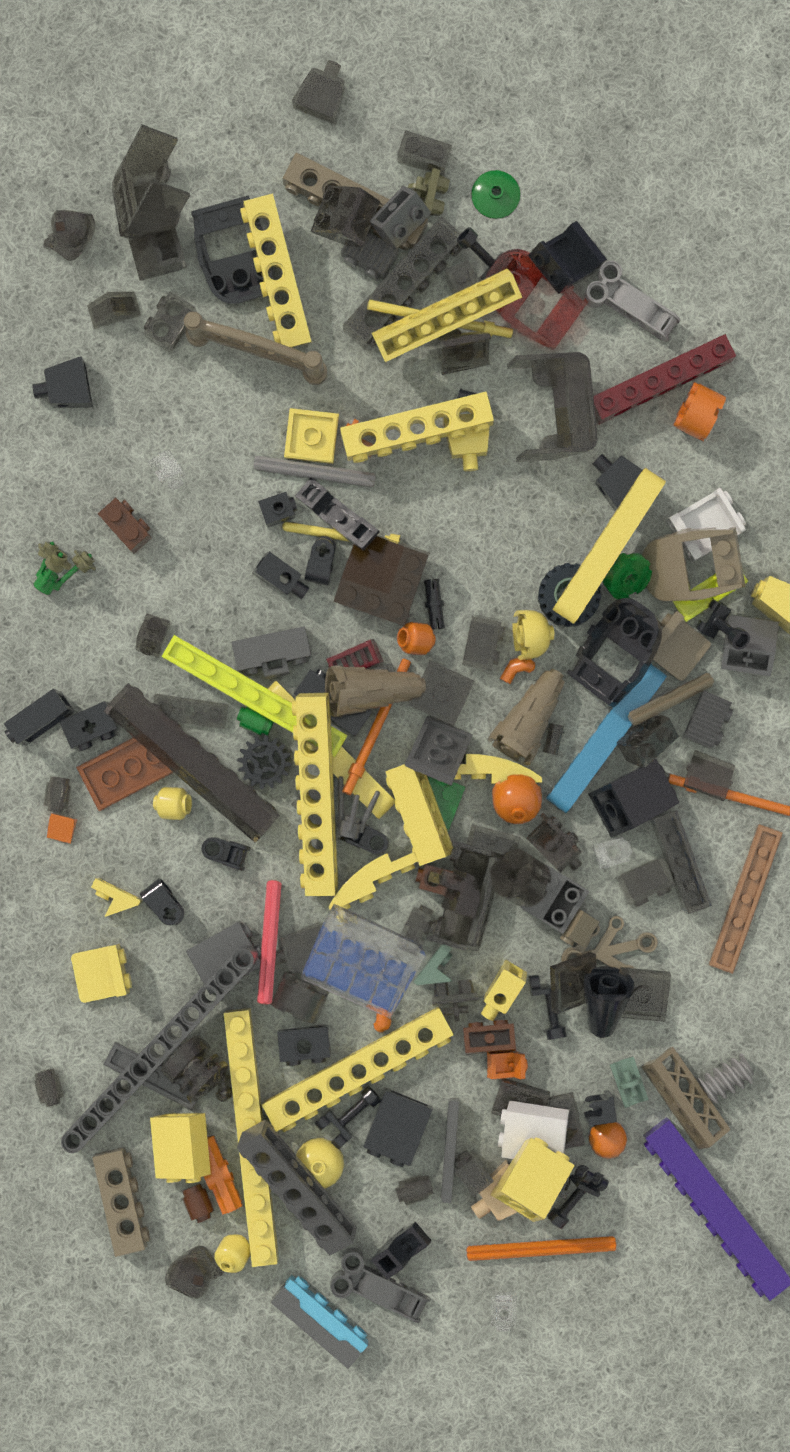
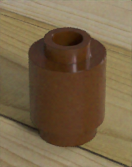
M201 1183L182 1191L184 1195L182 1200L191 1221L196 1219L197 1223L211 1218L210 1213L214 1211L206 1188L203 1189Z

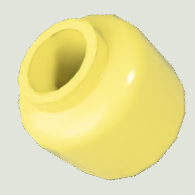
M164 787L159 791L158 795H155L153 808L157 810L159 817L162 819L182 820L191 812L192 798L183 788Z
M227 1235L222 1239L215 1251L214 1259L224 1272H240L251 1256L250 1245L242 1235Z

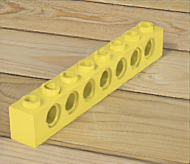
M300 693L296 696V700L292 701V714L297 718V725L293 727L294 741H298V750H295L294 753L295 765H299V775H296L295 781L296 790H300V800H297V814L301 815L302 824L298 825V838L303 841V849L299 851V862L304 864V873H301L300 885L301 888H305V896H335L338 891L330 695L329 693ZM308 714L314 715L317 719V725H308L305 716ZM307 740H315L318 743V750H310L306 744ZM308 765H316L320 771L319 775H311L308 772ZM309 790H317L321 795V799L313 800L309 796ZM310 815H319L322 819V824H313L310 820ZM311 840H320L323 844V848H314L311 844ZM316 863L322 865L324 873H316L312 865Z
M438 1006L267 1099L262 1103V1107L275 1131L277 1132L282 1129L283 1132H286L297 1125L295 1121L304 1117L305 1120H308L319 1113L317 1109L326 1105L327 1108L336 1105L341 1101L339 1097L348 1093L352 1096L363 1089L361 1085L371 1081L374 1084L385 1077L383 1073L390 1069L396 1072L407 1065L406 1061L412 1057H415L416 1060L424 1057L429 1053L428 1049L434 1045H437L438 1048L446 1045L451 1041L450 1037L454 1034ZM423 1028H428L433 1033L432 1038L428 1041H422L418 1037L419 1031ZM401 1040H406L410 1043V1050L406 1053H400L396 1049V1044ZM379 1052L387 1054L389 1058L388 1062L384 1065H378L374 1061V1056ZM357 1064H361L366 1068V1074L362 1077H356L352 1073V1068ZM335 1076L341 1077L344 1081V1086L340 1089H334L330 1085L331 1078ZM314 1088L320 1090L322 1098L318 1101H312L308 1097L309 1090ZM296 1101L300 1106V1110L296 1113H290L286 1109V1103Z

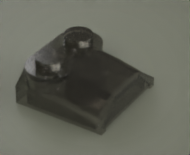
M455 329L438 337L437 352L442 375L490 365V333H462L460 329Z

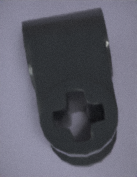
M321 536L314 542L306 567L305 581L329 586L336 550L335 541L331 537ZM322 543H326V548L330 549L325 554L321 553V548H318Z
M365 824L364 833H359L358 839L340 837V840L373 854H382L389 846L387 836ZM375 836H381L384 840V846L380 850H374L371 847V840Z
M217 837L206 839L201 847L205 858L241 871L245 869L243 864L247 851L251 850L250 846ZM211 841L217 842L220 846V852L215 856L208 854L206 851V846ZM237 850H239V855L237 861L235 862L234 860L236 857Z
M161 878L155 880L140 893L143 901L153 910L163 924L175 925L183 920L185 915L183 907ZM167 909H176L177 912L174 914L176 919L167 918L169 914Z

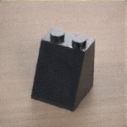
M657 759L588 793L611 838L640 826L680 803L675 789L670 785L665 776L664 768Z

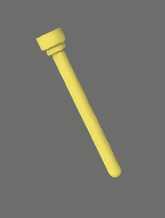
M284 522L282 524V529L287 532L317 537L329 536L335 540L348 541L334 529L293 522ZM385 535L386 538L400 542V535Z

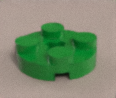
M621 553L603 579V585L617 600L630 598L629 595L634 592L637 594L641 593L648 585L652 577V571L649 569L651 564L639 553L628 555Z

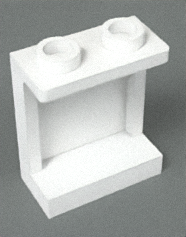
M721 488L667 519V523L673 533L687 528L729 529L736 527L738 536L746 530L744 527L746 522L739 512L736 513L731 506L733 504L732 498L727 491L723 492ZM710 538L683 542L684 551L691 563L712 551Z

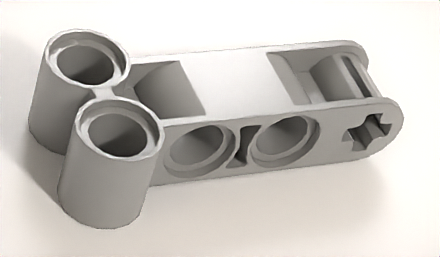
M604 262L597 275L598 281L590 283L584 294L585 303L591 308H599L606 304L635 323L637 321L639 323L638 326L658 339L667 342L669 340L668 335L675 324L680 323L681 319L675 313L621 279L622 268L617 262ZM611 270L615 273L616 278L608 279L604 276L603 272ZM593 290L599 291L602 294V299H593L590 292ZM666 320H669L665 328L661 330Z

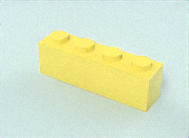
M405 764L385 771L387 785L393 791L395 807L402 816L405 834L411 840L413 846L412 853H415L419 865L421 866L455 853L427 775L416 772L406 767Z

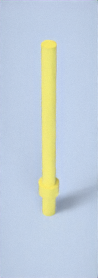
M369 300L367 306L368 310L407 317L419 311V309ZM485 320L484 322L471 321L459 327L481 332V335L489 337L496 335L511 338L513 334L512 328L497 326L494 322Z

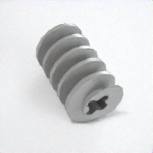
M742 1053L739 1054L740 1062L735 1058L730 1059L731 1067L726 1063H722L723 1072L716 1067L713 1068L714 1077L707 1072L704 1073L705 1082L697 1077L704 1092L715 1104H718L717 1095L727 1099L726 1090L736 1094L735 1085L744 1089V1080H747L751 1085L753 1084L752 1075L754 1073Z

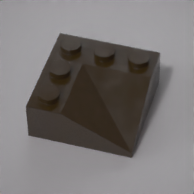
M377 535L364 551L353 544L333 602L405 626L430 553Z

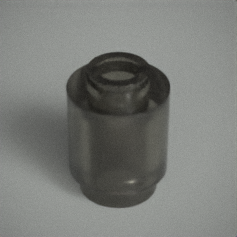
M50 776V781L46 783L43 802L44 806H48L47 811L62 813L63 809H68L72 787L69 785L70 779Z
M54 1068L35 1073L36 1080H34L40 1104L45 1103L46 1107L61 1103L60 1098L64 1097L59 1075L58 1073L55 1074Z
M420 1174L399 1181V1187L395 1188L399 1202H405L406 1206L429 1199V1196L434 1194L428 1175L422 1176Z

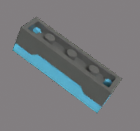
M291 1274L272 1297L271 1303L349 1369L361 1355V1352L368 1346L367 1333L358 1325L355 1327L351 1326L347 1322L348 1317L341 1310L336 1309L334 1311L327 1305L329 1301L321 1293L317 1292L315 1295L309 1290L308 1287L310 1285L301 1276L295 1278Z

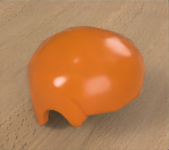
M618 1122L594 1125L590 1130L589 1143L596 1155L605 1159L616 1158L625 1150L627 1135L624 1128Z

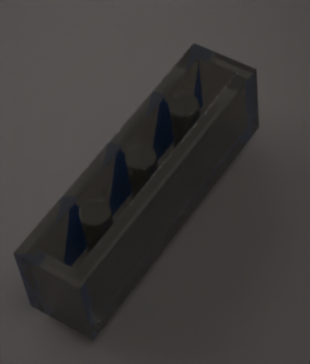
M671 811L650 819L684 913L691 914L712 906L678 811Z

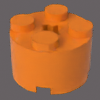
M694 382L688 392L686 401L681 404L673 426L698 440L704 441L718 418V409L722 410L726 396Z

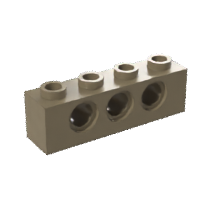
M125 1147L95 1154L92 1158L115 1257L145 1250L147 1242L150 1241L148 1227H143L141 1217H144V1208L142 1202H137L135 1192H139L136 1177H132L130 1168L133 1167L131 1153H126ZM111 1171H120L123 1175V1181H114L111 1178ZM118 1195L126 1196L129 1200V1205L125 1207L120 1206L116 1201V1197ZM122 1221H132L134 1230L126 1231L122 1227Z

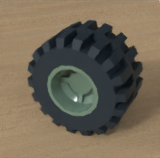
M564 563V565L554 567L545 575L539 586L538 602L540 609L546 615L545 617L556 625L564 627L579 626L588 621L600 605L601 586L599 585L574 624L553 611L555 604L574 577L580 564Z

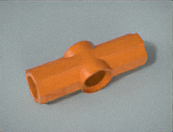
M212 1135L207 1137L211 1174L204 1176L208 1188L213 1191L223 1215L242 1207L243 1204L233 1182V1173L228 1170L227 1165L229 1163L226 1159L224 1160L215 1136Z

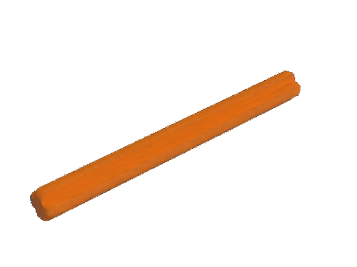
M613 1236L477 1245L468 1246L466 1251L469 1261L608 1252L616 1250V1239Z

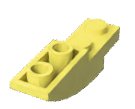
M466 754L465 764H460L454 780H461V775H471V779H486V774H491V784H496L498 781L502 783L507 780V776L522 774L532 777L535 783H542V777L520 764L480 754Z
M388 853L362 867L335 895L329 905L330 911L336 909L337 913L351 908L350 902L359 899V902L362 903L374 898L372 893L377 890L373 881L378 880L380 884L392 879L391 873L400 870L403 874L416 868L414 863L418 862L415 853H410L392 862Z

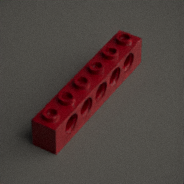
M726 334L592 396L589 400V405L600 425L731 363L735 359L736 354Z

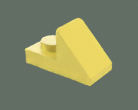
M95 878L91 888L97 890L95 893L97 896L105 900H109L110 897L113 898L105 917L138 906L143 901L100 878Z

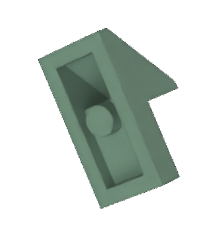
M443 942L413 982L416 985L453 981L438 969L440 964L444 967L453 956L450 953L452 947Z

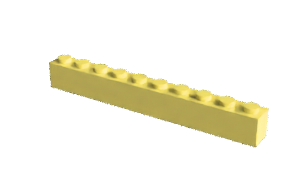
M251 1008L227 1010L224 1012L238 1142L242 1132L263 1121ZM239 1152L252 1267L274 1265L278 1263L279 1255L271 1189L267 1182L256 1173L250 1162L243 1158Z

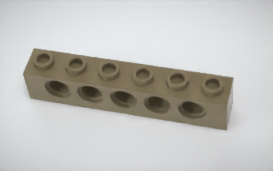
M296 152L282 178L283 185L286 186L285 189L293 195L298 196L300 193L308 197L307 200L315 206L320 207L322 204L330 208L329 212L339 218H342L344 215L352 219L351 223L355 226H359L362 229L366 226L374 230L373 234L382 239L369 222L372 219L369 215L373 211H379L390 199ZM308 178H314L317 181L314 186H306L304 184ZM330 189H336L339 194L331 198L326 195V192ZM352 200H357L361 205L353 209L348 206V203ZM428 218L425 219L421 226L415 229L404 244L399 246L400 249L415 251L428 226Z

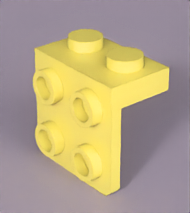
M120 944L72 955L71 961L81 1002L86 1003L113 996L119 997L130 993L129 988H132L130 974H126L124 964L127 963L125 950L124 948L121 949Z

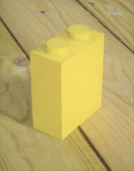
M168 1113L150 1117L156 1178L166 1179L167 1183L179 1182L181 1179H186V1183L200 1182L201 1177L211 1174L205 1113Z

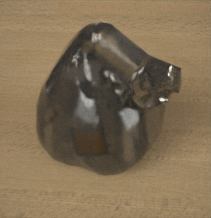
M56 210L51 218L53 233H50L48 238L44 240L43 248L56 251L67 261L76 260L94 235L96 223L93 214L70 210Z
M196 1246L182 1254L168 1267L165 1274V1283L169 1288L187 1297L199 1299L208 1291L210 1279H217V1276H222L224 1271L220 1269L205 1246Z

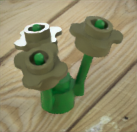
M45 541L44 544L39 543L38 555L44 559L36 573L37 579L33 585L40 592L50 595L53 590L58 591L62 584L79 569L83 573L90 569L95 571L96 567L93 565L95 560L92 554L85 550L83 552L74 550L76 555L72 558L75 566L70 569L71 564L67 560L68 556L63 551L58 550V545ZM64 569L69 570L61 579L57 580L59 576L56 573H61Z

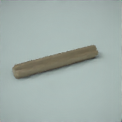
M705 673L630 711L628 719L632 725H638L712 687L714 679L709 673Z

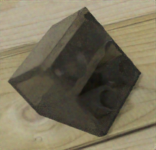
M328 185L323 194V200L318 213L314 218L311 232L346 246L363 247L371 226L369 221L374 217L380 200L360 187Z
M172 213L147 219L127 232L140 281L187 268Z

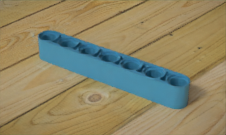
M652 664L650 665L643 679L615 707H612L613 709L605 716L596 732L592 734L583 746L582 751L578 753L569 765L566 773L561 776L552 792L546 797L549 802L564 813L569 811L632 725L628 719L629 712L650 701L667 677L666 674Z

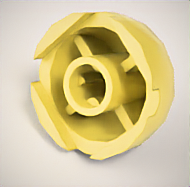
M515 611L513 617H518L517 623H512L515 651L521 652V655L517 656L518 659L529 660L540 657L549 648L550 640H554L553 625H549L546 617L537 611Z
M314 1138L303 1143L296 1156L323 1188L326 1189L335 1184L341 1177L344 1168V1158L340 1148L337 1149L331 1143L332 1141L324 1138Z

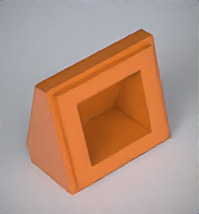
M51 813L47 838L71 844L77 819Z

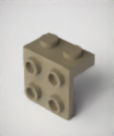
M676 611L672 615L667 613L660 622L662 626V639L653 661L677 680L683 681L710 648L711 643L684 622L685 616Z

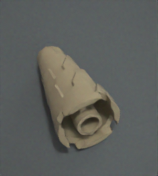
M331 666L328 668L325 678V693H330V714L333 717H341L347 714L365 712L366 709L386 707L389 704L410 701L412 698L421 697L422 693H425L426 690L424 678L413 672H388V670L365 669V667Z
M555 669L544 671L535 684L529 687L519 703L512 708L505 719L498 723L489 735L488 742L494 741L492 746L511 759L518 762L521 756L525 758L522 764L530 765L541 746L540 741L559 701L557 699L565 683L562 680L563 674Z

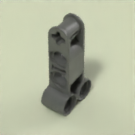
M353 1247L344 1251L341 1258L343 1270L335 1272L330 1281V1289L335 1297L346 1298L351 1292H354L413 1322L420 1323L421 1319L419 1317L426 1303L431 1300L427 1295L401 1282L397 1284L393 1278L387 1280L381 1272L364 1265V1256L359 1249ZM349 1256H356L360 1262L356 1266H349L346 1263V1259ZM338 1279H345L349 1285L345 1289H338L335 1286V1282Z

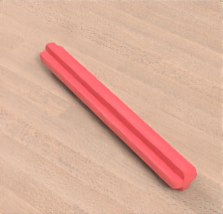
M270 880L266 885L257 1002L264 1005L271 1004L273 996L281 882L276 880Z

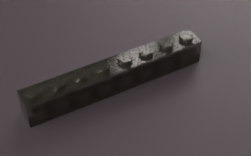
M128 683L104 710L110 718L254 843L264 835L280 816L272 804L263 801L251 786L245 785L238 779L234 771L224 767L216 755L208 753L201 747L200 742L195 737L189 736L182 730L178 722L170 720L157 704L147 700L139 688L133 687Z

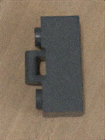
M305 626L231 642L237 671L239 673L243 672L245 676L259 673V668H263L265 679L289 675L287 662H292L293 666L307 663V658L312 657ZM282 661V666L268 669V663Z

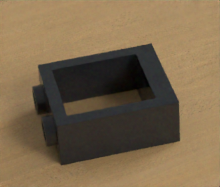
M53 688L3 723L7 728L4 732L12 743L15 742L16 744L27 746L75 711L62 692Z

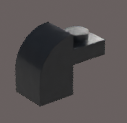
M415 1221L391 1237L377 1251L371 1261L388 1280L401 1271L414 1255L429 1246L432 1240Z

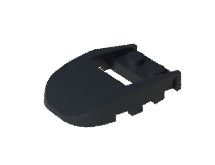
M249 195L191 211L194 220V237L199 265L215 297L230 304L253 300L262 295L260 282H264L262 273L256 272L253 258L257 257L256 250L211 262L203 235L246 224L243 223L240 209L244 208V201L250 200ZM258 218L255 221V226L258 230L263 231ZM266 242L261 246V249L265 255H270L269 243ZM272 267L268 270V276L271 279L273 276Z
M631 598L618 599L605 609L601 620L596 625L592 624L587 631L589 636L576 653L579 659L574 670L568 669L567 671L569 676L612 707H615L643 679L658 651L662 639V629L656 615L647 607ZM606 638L612 640L640 661L633 675L623 683L591 660Z

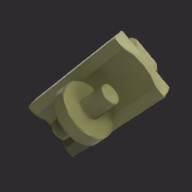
M432 168V172H426L424 178L418 176L416 183L408 184V188L417 192L431 211L430 215L440 216L443 213L445 203L434 199L435 193L445 194L449 188L450 180L440 175L439 169Z

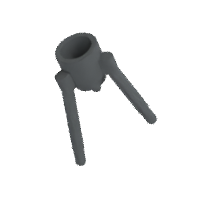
M339 776L338 821L336 827L340 828L339 835L358 839L359 833H364L365 824L377 802L380 792H375L360 823V818L356 817L360 798L358 794L354 797L350 816L345 815L344 819L343 777Z

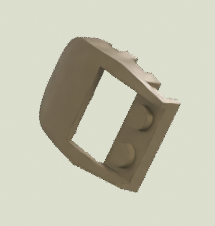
M736 527L729 529H681L678 532L655 538L643 551L642 555L650 562L649 569L652 571V577L646 587L652 596L659 600L698 601L745 587ZM710 538L718 587L691 591L683 542Z

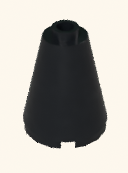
M595 967L588 975L586 973L584 976L583 985L589 1030L599 1038L609 1037L614 1033L634 991L632 977L629 974H626V976L620 974V969L615 967Z

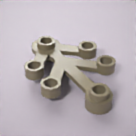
M613 916L609 920V927L595 949L585 951L592 937L599 934V925H597L596 932L591 935L585 947L577 944L576 947L567 948L562 953L561 962L568 971L577 972L582 970L589 974L595 967L587 961L598 959L609 967L620 969L619 973L624 975L623 971L625 968H631L633 971L631 977L633 979L636 975L635 968L631 965L623 964L612 957V955L638 949L646 953L652 952L657 947V938L652 933L643 932L635 940L610 945L616 933L624 927L623 919L619 916ZM614 919H619L621 921V925L619 928H614L612 926V921ZM645 937L651 940V944L648 947L642 945V940ZM573 954L578 956V962L575 964L569 962V957Z

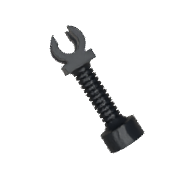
M471 227L466 228L458 236L457 243L463 249L469 247L488 266V269L480 277L481 280L495 275L502 266L512 272L519 266L505 252H501L494 259L477 242L478 234Z
M712 598L708 607L714 610L706 623L700 619L695 628L713 639L720 630L728 636L727 640L731 646L737 650L744 649L750 642L749 633L740 627L733 628L726 623L725 620L731 609L722 602Z
M563 971L553 972L556 987L541 989L539 975L529 976L532 996L544 994L546 999L548 1018L550 1019V1027L546 1029L547 1040L567 1037L565 1026H561L558 1021V1011H556L557 1006H555L556 1001H554L555 996H553L555 992L567 990Z
M369 1085L361 1092L362 1098L356 1105L354 1104L352 1108L346 1111L341 1118H337L329 1109L315 1122L320 1131L330 1122L339 1129L341 1133L331 1142L337 1149L341 1148L352 1138V1134L345 1127L346 1124L352 1121L367 1106L375 1107L381 1102V1098Z
M585 1165L578 1166L574 1175L572 1174L569 1177L577 1188L561 1208L557 1209L554 1207L547 1215L548 1219L555 1226L563 1229L569 1222L567 1215L586 1192L598 1198L601 1195L600 1191H604L607 1188L609 1181L602 1178L603 1174L599 1172L593 1174L588 1171L589 1167Z

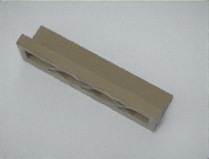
M674 1047L668 1048L656 1059L650 1060L641 1066L698 1150L710 1148L731 1130ZM669 1056L675 1063L674 1072L667 1071L662 1063ZM679 1078H684L688 1081L689 1093L681 1091L679 1088ZM694 1098L700 1099L704 1104L703 1114L697 1113L693 1108ZM709 1119L715 1120L721 1129L715 1135H712L708 1130Z

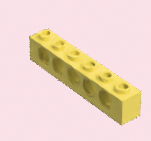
M269 194L243 202L244 208H241L240 212L243 223H248L251 231L246 233L250 248L255 247L257 257L253 258L256 272L262 273L264 282H260V288L263 297L268 296L270 306L266 307L269 321H274L276 331H272L274 341L291 348L311 343L274 196ZM258 218L267 219L269 222L268 229L264 231L258 230L255 226V221ZM266 242H270L275 246L276 251L273 255H265L262 252L261 246ZM271 267H278L282 271V277L278 280H272L268 276V270ZM279 291H283L288 295V302L284 305L278 304L274 299V295ZM286 315L291 316L295 321L294 327L285 329L281 325L282 317Z
M505 269L373 332L372 335L384 361L387 362L522 298L513 274L508 269Z
M486 391L341 427L340 431L347 460L360 463L368 460V456L375 454L378 457L388 456L392 454V450L402 448V451L415 449L417 447L416 444L426 442L427 445L441 442V438L448 436L451 439H457L465 436V432L475 430V433L485 432L490 429L489 426L493 425L494 419ZM462 412H469L472 414L473 419L470 422H463L460 420L459 415ZM441 417L448 420L449 425L446 428H438L435 425V420ZM418 423L425 430L421 434H414L410 430L411 426ZM392 429L397 430L400 433V437L397 440H389L386 436L387 432ZM368 435L376 439L375 444L370 447L362 443V439Z

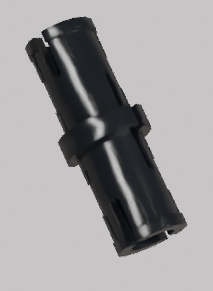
M438 578L433 579L432 584L431 579L424 580L427 599L425 608H428L429 624L432 630L437 629V624L438 629L445 628L442 610L444 600H441L440 580Z

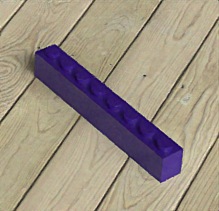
M666 1117L643 1135L647 1140L644 1146L652 1156L657 1153L661 1158L660 1167L667 1176L672 1173L677 1179L674 1185L683 1196L686 1194L690 1196L693 1202L689 1205L698 1216L703 1214L708 1222L705 1226L714 1237L719 1234L724 1241L720 1244L729 1257L733 1254L739 1261L736 1266L744 1277L750 1275L755 1281L751 1286L760 1297L765 1295L771 1301L790 1286L788 1274L671 1121Z

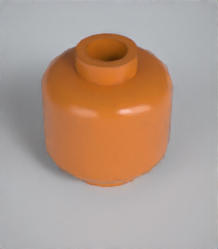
M408 622L399 630L397 635V642L402 651L413 655H426L430 652L436 640L432 628L426 623Z

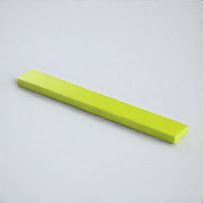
M176 635L172 637L161 657L293 733V727L297 725V718L292 714L291 702ZM311 714L305 716L308 725H317L315 716ZM331 726L332 756L336 757L348 735ZM307 740L311 744L318 747V743L315 740Z

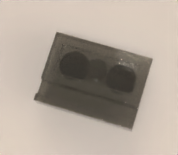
M502 1078L491 1114L501 1116L502 1109L507 1110L509 1101L547 1106L550 1091Z

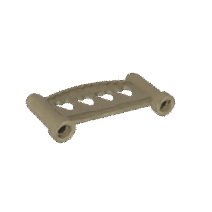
M189 312L184 317L186 337L193 346H204L210 340L303 371L304 379L312 385L323 383L327 377V367L322 360L321 354L317 351L304 353L255 334L203 320L202 316L197 312Z

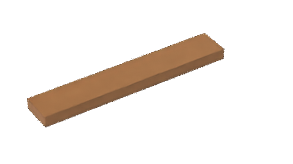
M758 824L709 962L710 966L732 974L734 973L780 843L782 832Z

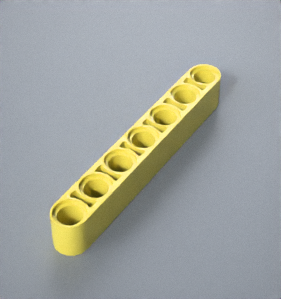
M647 468L643 469L555 604L553 611L573 624L576 622L665 485L666 481Z
M277 681L268 688L291 703L295 700ZM308 741L306 742L310 750H318V747ZM341 746L336 757L332 756L333 774L337 778L342 776L343 784L345 785L349 777V768L356 760ZM365 770L362 778L358 779L352 793L354 795L358 794L360 796L359 800L368 807L375 792L379 791L380 795L372 813L380 819L395 804V800Z

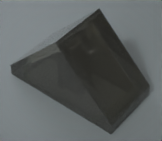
M107 292L87 305L94 329L141 316L135 292Z

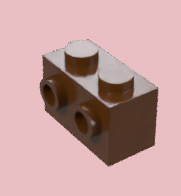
M115 497L97 514L127 548L135 554L152 539L148 534L151 528L142 518L137 521L131 513L135 510L125 499L120 502Z
M508 1020L493 1021V1025L483 1026V1022L468 1023V1027L463 1028L466 1055L516 1051L514 1023L509 1024Z

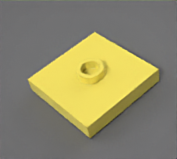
M290 408L284 459L333 464L339 414Z

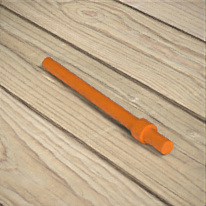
M402 659L397 672H407L411 662L407 659ZM392 704L380 707L355 763H352L349 768V777L342 790L344 794L351 796L358 779L362 778L366 770L364 768Z
M669 774L668 776L670 784L684 787L686 791L692 793L698 791L790 816V806L699 782L700 779L690 776L689 778Z

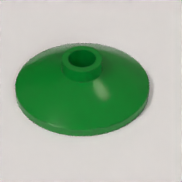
M500 170L488 171L479 176L475 181L471 193L472 202L482 215L492 219L504 218L517 208L520 201V188L517 181L510 174ZM497 188L501 191V194L495 196L492 194V190Z

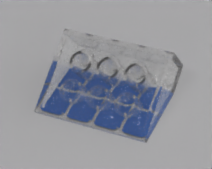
M333 904L319 931L302 972L301 979L390 1019L426 955L421 943Z

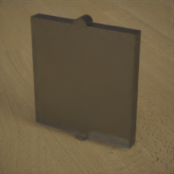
M694 750L690 764L686 767L687 774L683 786L724 802L728 789L733 784L731 779L735 765Z

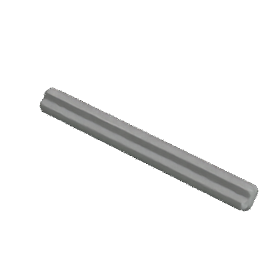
M256 456L254 459V469L259 471L366 487H374L376 476L374 473Z

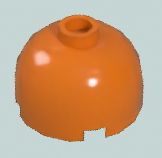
M526 775L507 776V780L502 783L498 781L492 790L494 809L497 815L507 823L524 824L530 822L537 816L542 806L541 787L535 783L532 777Z

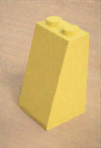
M772 576L760 580L759 583L755 584L751 593V597L754 598L752 605L771 620L779 621L778 626L790 634V584Z

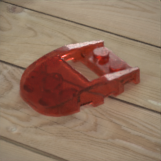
M521 249L508 250L495 261L486 274L485 279L508 269L514 276L522 298L495 310V312L518 333L554 350L585 308L588 301L586 298L582 300L573 291L574 286L562 292L563 295L536 332L532 331L514 316L540 279L548 281L528 255L530 253Z

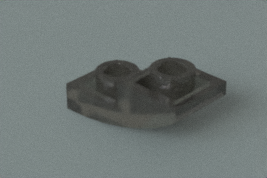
M573 1092L548 1097L550 1107L569 1110L565 1149L585 1145V1137Z

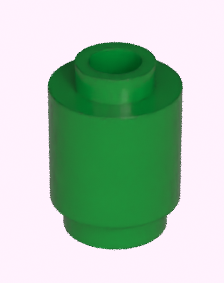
M248 706L246 708L241 707L236 719L240 721L239 727L260 736L262 734L269 735L274 723Z

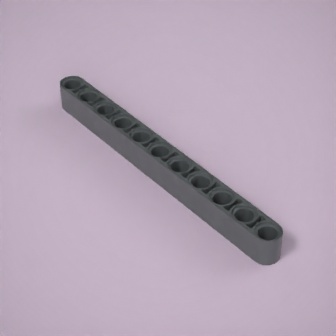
M246 945L235 951L65 1132L61 1138V1145L66 1152L77 1153L251 970L258 960L257 951L253 947ZM241 952H245L250 956V964L241 963L239 959ZM222 972H231L233 982L228 983L224 981ZM206 989H212L216 993L215 1001H210L206 998ZM189 1007H194L198 1010V1019H193L189 1016ZM173 1025L180 1027L182 1031L181 1037H176L172 1034L171 1027ZM155 1044H161L164 1047V1055L156 1053L154 1049ZM138 1062H143L147 1065V1073L139 1071ZM121 1080H126L130 1083V1091H126L121 1087ZM104 1098H109L113 1101V1109L105 1106ZM87 1116H92L96 1119V1127L89 1125ZM71 1134H75L79 1137V1145L74 1144L71 1141Z

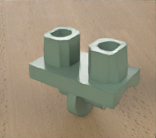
M634 1056L609 1064L625 1108L649 1100Z

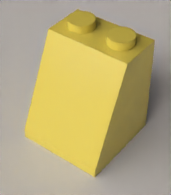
M537 1137L525 1140L491 1193V1196L532 1222L546 1218L575 1166L569 1162L570 1158L559 1151H556V1153L547 1148L548 1144Z

